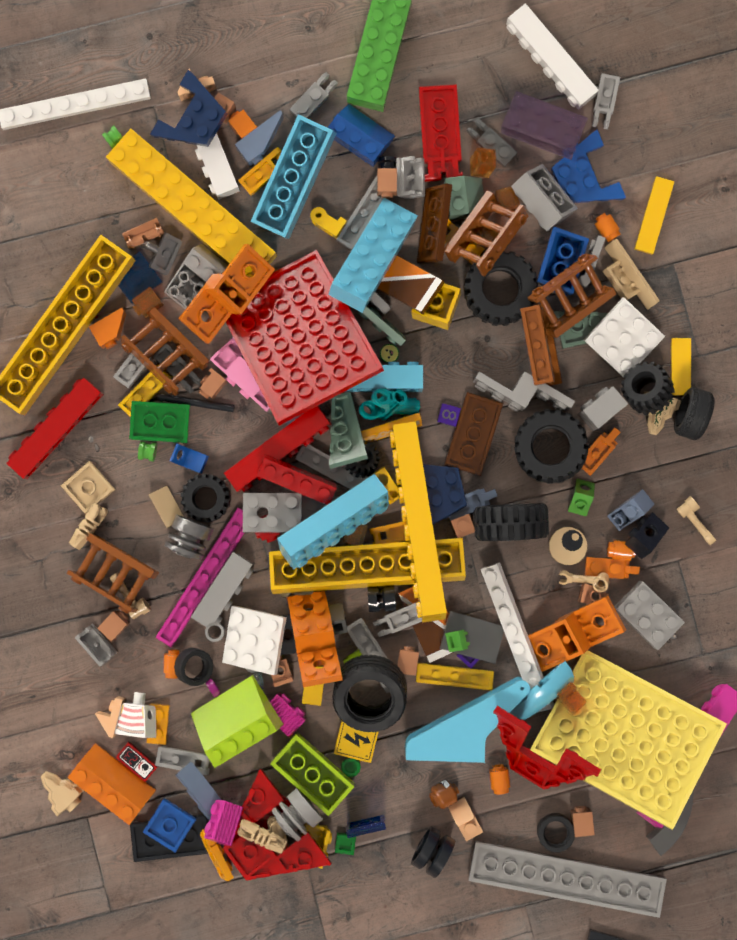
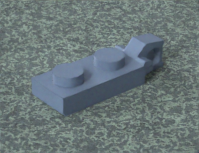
M483 488L465 494L467 506L449 516L450 521L474 512L478 506L490 505L489 499L497 497L495 489L485 493Z

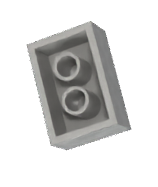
M543 164L527 171L511 186L515 195L524 202L527 210L536 217L539 225L546 231L561 224L578 209Z
M638 581L614 606L617 613L656 650H659L685 623L643 581Z

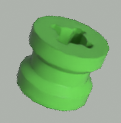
M114 125L110 128L109 132L102 134L112 149L123 138Z
M141 441L138 449V460L148 459L154 462L157 443L147 444L145 441Z

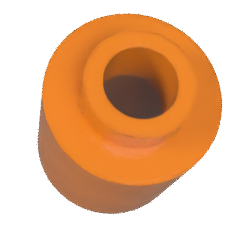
M603 213L596 218L597 222L594 225L607 242L621 235L619 232L620 228L611 214L606 215V213Z
M614 540L613 542H608L607 557H612L613 560L631 561L632 558H635L636 554L625 545L626 541Z
M172 649L164 654L163 673H165V678H178L175 674L174 665L180 650Z
M503 764L493 765V768L489 770L491 789L494 791V794H506L510 788L508 768L504 767Z

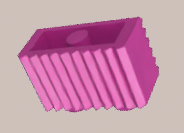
M278 692L271 699L270 703L284 724L279 729L290 738L306 721L304 717L305 712L298 706L296 708L290 704L292 700L285 693L281 695Z
M216 800L211 807L212 815L205 826L206 835L204 838L223 845L232 846L243 807L224 800Z

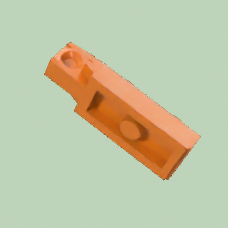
M614 428L609 435L604 432L588 449L587 459L582 470L589 476L596 471L618 444L615 439L621 433L618 429Z
M586 557L585 576H598L604 572L609 575V578L624 579L629 578V574H639L640 567L629 566L630 561Z

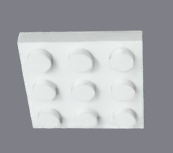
M623 297L584 338V341L624 378L625 373L628 374L631 367L634 369L636 364H640L665 336Z
M235 605L231 606L222 663L277 675L287 617Z

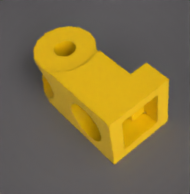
M321 207L314 208L310 213L312 223L335 239L338 238L347 223V220L341 216L338 221L332 218Z
M383 466L372 473L371 476L375 474L387 489L388 501L391 505L399 499V491Z

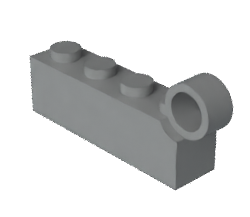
M236 552L231 554L191 618L206 627L205 635L212 642H217L224 637L225 627L220 623L223 619L220 616L224 610H229L233 604L231 601L234 594L238 596L244 587L241 583L245 578L249 579L254 571L252 569L254 564ZM216 625L220 627L221 635L219 638L210 636L209 629L211 626Z

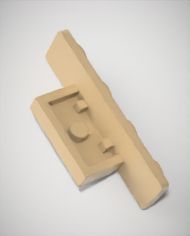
M618 239L613 240L605 247V250L614 261V264L603 270V273L621 299L624 297L626 300H629L637 295L647 310L659 302L658 297Z

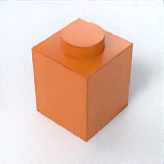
M244 109L233 113L230 116V120H228L230 127L240 140L257 128Z

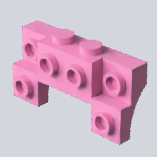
M232 338L210 360L227 375L225 379L233 387L237 384L241 388L239 392L247 400L251 397L268 412L270 408L246 361L242 358L243 355L234 338Z

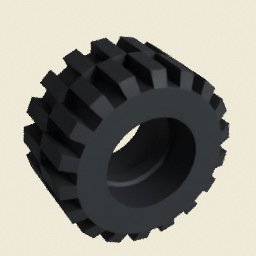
M643 362V365L638 363L634 369L631 367L629 369L630 372L624 375L625 380L621 382L623 386L621 392L632 409L640 414L648 415L651 412L653 415L658 410L660 412L663 411L664 406L668 407L670 404L668 401L673 399L672 393H675L673 381L665 369L659 364L656 365L655 362L650 364ZM656 383L649 393L640 394L641 389L645 385Z
M196 475L183 486L184 490L180 496L182 497L181 505H183V510L188 516L196 521L213 522L218 520L222 515L226 514V510L230 507V490L224 481L214 475ZM202 487H210L217 494L216 504L211 509H201L195 502V495Z

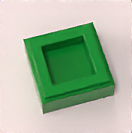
M337 832L335 853L354 855L356 835L349 836L348 833Z

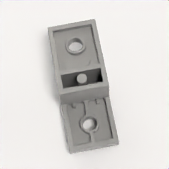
M481 372L477 374L473 381L478 390L482 392L487 390L492 393V398L499 402L502 400L509 404L508 407L516 412L518 410L523 411L527 407L534 393L537 394L536 397L544 402L548 400L553 403L555 409L562 411L571 409L575 403L574 400L547 384L535 386L533 376L527 372L520 376L512 391Z
M243 493V533L284 534L327 505L307 496H302L299 493ZM333 496L331 502H333L340 496ZM260 508H266L268 515L265 518H260L257 516V511Z

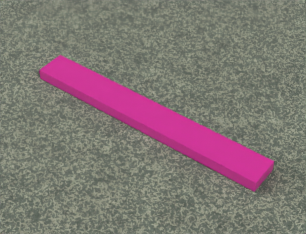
M237 508L155 637L172 648L191 619L192 614L245 534L243 533V510Z

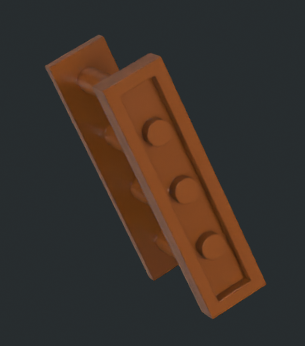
M486 191L444 248V252L449 261L454 263L461 256L477 263L478 270L485 277L521 226L526 223L529 216L523 205L520 204L514 212L498 205L494 194ZM492 212L510 218L504 227L487 220ZM481 227H486L499 233L493 242L476 235ZM470 242H475L488 248L482 257L465 250Z
M583 254L579 256L578 261L542 287L534 289L532 294L527 297L529 301L540 302L550 321L549 326L545 328L549 336L558 338L616 295L614 288L602 286L591 265L598 259L596 255ZM583 269H585L595 288L594 293L588 297L576 276ZM568 280H570L580 299L579 304L575 307L571 306L561 288ZM555 291L565 309L564 315L560 318L556 317L546 299V296Z
M541 305L521 308L534 385L547 384L552 386L562 384L554 337L549 336L545 331V328L550 324L546 313L541 309Z
M155 307L149 312V323L130 340L125 335L121 337V347L128 354L131 352L163 384L164 390L169 394L172 392L175 396L179 391L176 385L193 369L199 367L203 371L209 364V360ZM154 328H159L163 332V336L142 353L135 345ZM168 341H172L177 349L162 363L156 366L149 360ZM186 354L190 358V363L170 380L163 371L179 356Z
M89 533L86 540L91 542V549L78 571L68 570L67 574L72 576L71 580L79 585L83 583L118 604V609L127 614L129 612L136 613L138 609L131 604L145 580L149 578L156 579L159 572L98 535ZM102 549L107 552V558L92 582L84 577V574L97 552ZM119 559L123 562V567L110 590L107 591L99 585L113 561ZM134 568L139 571V577L124 601L115 595L128 572Z

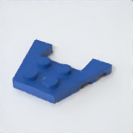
M598 130L591 133L551 168L555 180L573 203L624 200L626 198L620 182L603 189L600 188L586 155L604 146Z

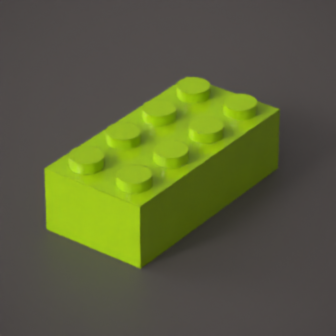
M298 732L294 734L270 763L328 816L355 787V783Z

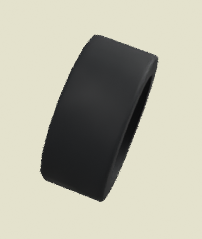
M188 648L182 651L176 658L174 665L175 674L178 679L190 686H200L207 682L212 675L214 667L210 655L198 648ZM199 656L203 662L202 670L195 678H189L185 674L186 663L191 657Z
M551 813L544 816L537 826V835L540 843L551 852L559 853L567 850L575 839L573 824L566 816L560 813ZM554 821L563 823L567 829L566 839L559 844H552L545 837L546 826Z

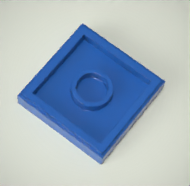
M164 798L143 833L176 853L197 818Z

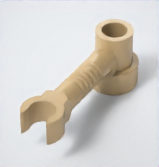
M691 496L684 500L685 503L676 510L683 518L686 516L689 518L708 544H713L716 539L694 513L700 508Z
M566 570L559 573V575L566 576L567 578L566 580L561 579L559 581L562 585L572 582L593 584V588L597 592H605L609 586V575L604 572L598 576L573 575V573H569Z
M119 573L109 577L112 583H114ZM123 581L119 588V591L126 599V597L129 594V590H127V587L125 586V583ZM144 598L137 602L134 599L131 605L138 610L136 613L129 612V615L132 619H136L141 614L145 615L151 611V607Z

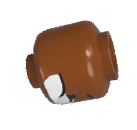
M444 780L431 787L429 797L435 807L445 809L457 802L459 790L455 783L451 784L448 780Z

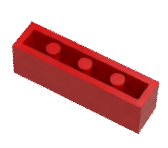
M264 454L257 471L258 477L326 505L331 503L337 489L336 483L266 454Z

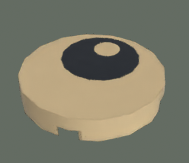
M563 527L556 530L549 540V552L552 558L563 565L576 564L586 554V538L579 530L573 527Z

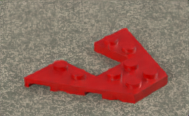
M499 706L493 711V714L497 715L499 721L497 727L501 732L502 743L507 748L505 753L509 760L510 769L543 790L557 787L563 782L569 784L577 780H585L586 777L592 775L598 777L602 769L567 748L557 766L531 751L530 748L523 746L531 729V726L526 721L518 719Z
M262 769L258 771L257 777L242 806L243 810L232 846L224 845L223 847L227 856L246 881L327 865L330 866L332 862L309 831L298 842H294L279 855L275 851L266 849L265 846L261 847L260 844H255L254 841L251 842L238 835L237 832L242 819L256 823L273 808L277 807L280 802L285 800Z

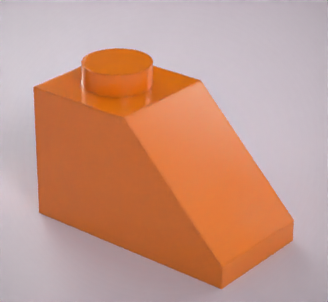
M123 308L116 310L89 326L101 348L110 349L117 344L116 341L120 340L127 315Z

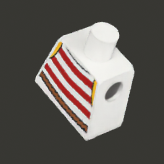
M134 692L133 703H123L121 705L115 734L156 738V708L152 705H145L146 693Z

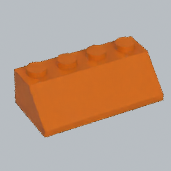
M96 743L67 777L128 825L131 824L156 791L155 788L140 779L129 768Z

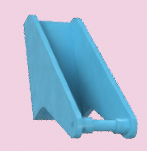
M515 677L492 689V691L410 733L405 741L406 760L485 763L486 738L499 723L497 715L493 714V711L499 706L510 713L529 693V684L522 680V677Z

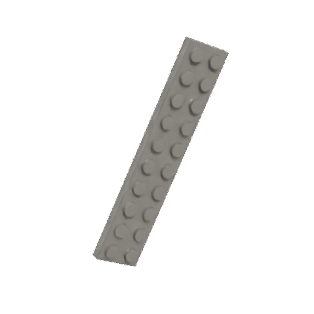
M475 841L468 880L471 882L660 918L667 881L665 877L479 841Z

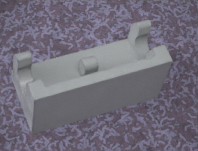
M415 156L396 158L397 196L405 199L425 197L424 158L415 159Z
M94 624L86 627L82 633L75 637L100 667L118 653Z

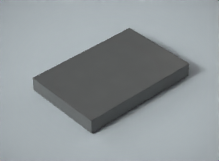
M449 611L439 649L449 651L445 633L464 630L468 632L465 637L466 642H470L468 649L454 651V653L496 664L504 632L502 625Z

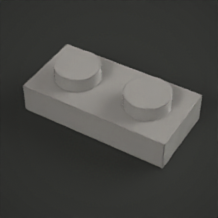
M131 353L113 377L130 389L146 367Z

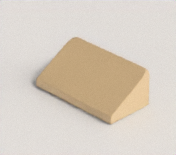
M168 486L149 494L166 528L172 527L176 515L183 516Z

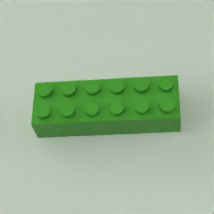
M372 0L347 93V103L384 112L412 0Z

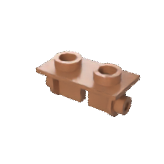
M154 218L122 233L128 248L135 249L136 246L144 243V241L147 242L155 237H161L164 231L158 219Z

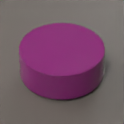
M210 678L205 682L214 698L221 695L213 679Z

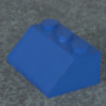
M350 104L343 108L328 126L329 129L337 133L334 138L337 143L372 167L376 165L379 157L383 155L395 138L392 133Z
M553 227L537 283L542 286L578 261V257L586 252L589 238ZM570 280L561 286L566 296L574 293L575 289Z

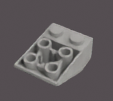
M200 244L191 249L164 293L186 309L211 275L222 274L228 265L204 245Z

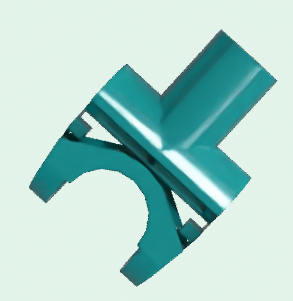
M380 388L373 392L372 400L364 401L359 406V413L365 419L373 420L380 418L382 421H386L393 414L413 415L419 413L420 401L417 398H407L406 393L400 389H396L393 392L387 391V388ZM377 394H381L382 397L377 399ZM364 406L370 409L371 414L364 411Z

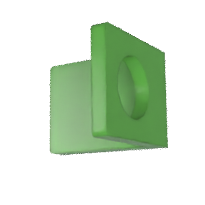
M576 479L575 492L568 512L587 516L594 498L595 483ZM580 485H586L590 490H584Z

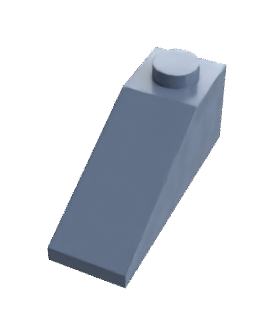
M281 110L235 144L237 151L250 167L264 159L263 157L266 155L284 119Z

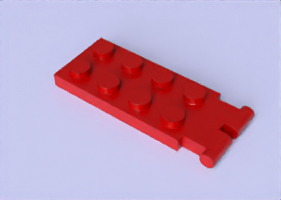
M457 84L419 87L424 164H427L428 174H425V182L441 181V174H446V178L463 176V172H459L458 162L462 160Z

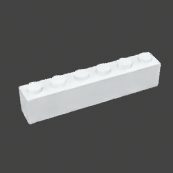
M526 3L508 17L506 23L508 31L512 35L515 34L522 48L528 49L533 61L536 64L539 63L544 68V74L554 80L556 88L561 93H565L572 107L576 106L579 110L597 95L599 91Z

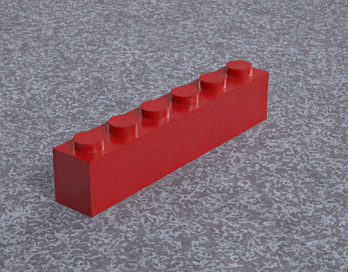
M86 378L78 379L72 386L74 389L69 394H64L60 399L61 403L47 413V419L44 422H39L34 428L35 432L21 442L22 446L19 450H14L9 455V461L6 464L23 479L28 480L104 395Z
M318 405L303 413L224 472V475L237 492L243 491L245 493L253 487L252 483L257 479L259 481L263 480V478L257 476V471L264 454L281 461L287 457L292 458L299 453L298 449L302 445L307 447L314 441L313 437L317 434L323 435L330 429L328 426L332 423Z

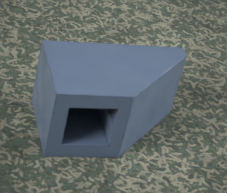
M642 489L622 503L607 517L620 531L646 514L654 505V502Z

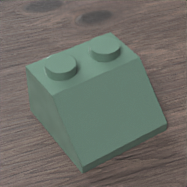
M471 176L445 178L444 184H452L449 220L466 219L484 195L482 178Z

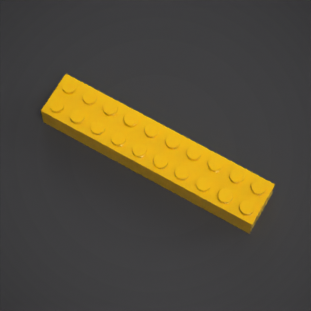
M131 128L106 156L107 160L228 265L244 244H249L269 264L277 257L273 249ZM250 266L245 269L247 277L252 275V268Z
M100 235L0 374V400L17 413L26 415L136 260L104 236Z
M416 421L394 424L393 431L389 432L391 448H395V450H392L394 467L398 466L395 469L396 484L401 485V487H398L399 503L404 505L401 506L402 522L407 524L404 525L405 541L410 543L407 544L408 560L413 562L410 564L411 579L416 581V583H413L414 598L419 600L416 603L417 617H421L422 623L446 619L447 611Z
M463 538L435 540L442 582L465 581ZM397 542L327 547L321 555L313 556L306 565L301 568L297 567L294 570L280 551H270L269 564L272 594L416 583L415 579H411L410 564L413 562L408 560L407 544L410 543Z

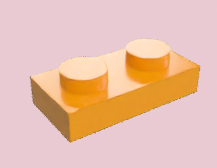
M150 704L156 708V738H147L146 743L166 745L170 705Z

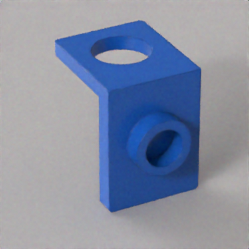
M176 444L170 462L202 474L209 456ZM182 450V456L177 460V454Z

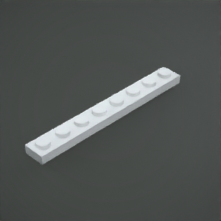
M141 79L0 109L1 128L7 130L151 99L147 79Z
M499 562L483 567L481 569L482 575L522 680L529 684L530 689L537 684L540 686L538 682L544 676L502 566ZM553 701L539 712L552 709L554 706Z

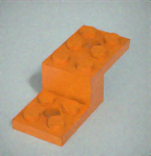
M244 244L222 274L211 275L178 319L206 344H209L231 314L243 313L275 269L249 244ZM248 266L252 268V275L250 277H247L245 274V269ZM204 311H207L209 314V319L206 322L201 318Z
M325 590L313 592L309 595L287 597L303 688L342 681L334 630ZM319 665L324 666L323 668H320V669L315 668V667H317V666H319Z
M605 596L558 618L551 625L529 634L528 637L540 669L543 672L564 661L566 662L584 654L596 644L624 633L626 628L609 596ZM596 617H601L604 620V625H598L595 620ZM540 645L547 647L548 654L541 652Z

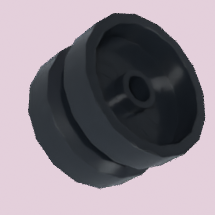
M431 826L420 840L412 857L411 865L418 869L426 865V874L436 878L446 865L456 841L448 835L440 839V831Z

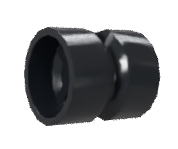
M384 586L381 590L378 587L367 588L369 612H380L381 609L396 611L394 586ZM382 596L383 602H377V597Z

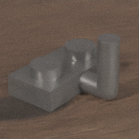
M164 233L158 246L144 241V243L140 244V248L154 252L149 268L167 276L183 241L168 233Z

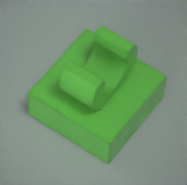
M458 630L445 633L449 652L468 649L470 642H466L465 637L468 632Z

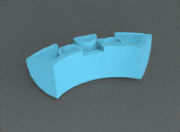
M564 661L556 666L538 682L540 686L537 684L530 689L529 693L510 714L518 719L526 720L557 698L574 682V675L569 665Z

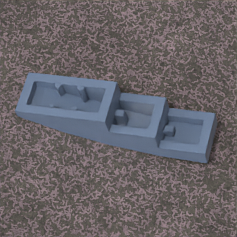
M189 762L175 776L186 787L187 793L198 804L197 807L210 820L212 805L216 800L221 799L195 765Z

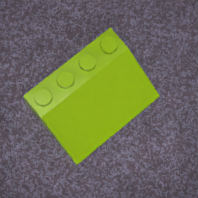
M253 675L191 713L204 752L214 768L273 734L284 725Z

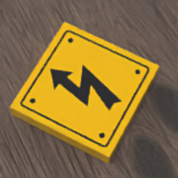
M341 721L334 754L371 763L379 731L363 732L355 730Z

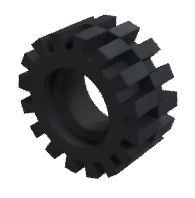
M370 442L367 445L364 444L369 461L365 465L357 462L347 464L345 469L346 471L350 469L349 474L353 475V473H356L355 477L358 478L361 475L362 478H365L366 475L369 477L375 472L380 456H378L379 451H375L376 447L374 445L370 447Z

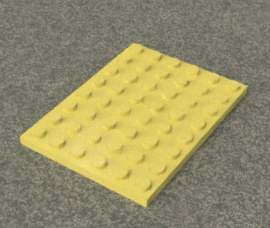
M587 650L581 655L573 670L574 682L559 695L530 750L556 766L566 748L578 753L580 757L602 769L598 777L595 775L588 776L583 781L673 830L727 723Z

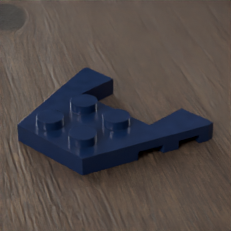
M188 70L179 85L195 94L175 128L158 120L150 135L158 139L164 138L170 141L176 140L209 147L228 113L193 73Z
M423 464L432 524L435 525V523L466 507L467 503L459 468Z

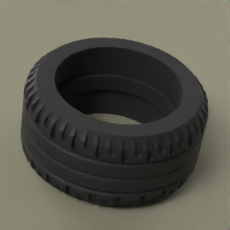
M692 387L685 392L674 420V431L677 435L691 440H697L703 436L714 410L715 398L711 392Z

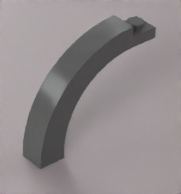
M692 791L673 830L666 826H663V828L656 827L646 836L660 856L667 852L683 833L691 814L694 791Z

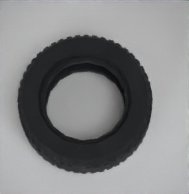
M361 655L347 661L340 668L342 681L334 682L332 700L335 712L342 722L355 730L378 732L388 729L400 720L407 704V682L398 665L385 657ZM375 680L383 683L389 689L391 696L382 705L366 707L358 704L351 697L349 690L357 682Z

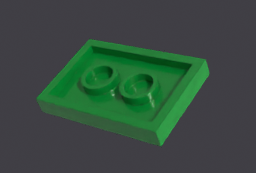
M132 401L129 439L187 443L190 405Z

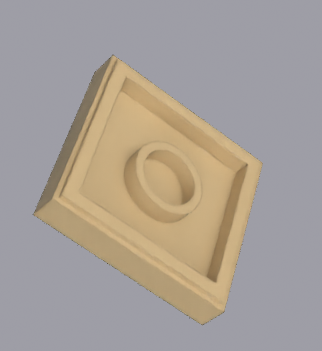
M91 461L87 462L61 485L85 514H87L94 503L100 504L116 490Z

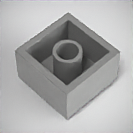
M614 386L609 389L605 387L594 395L596 397L594 401L590 399L580 407L582 411L578 415L594 431L599 429L628 403Z

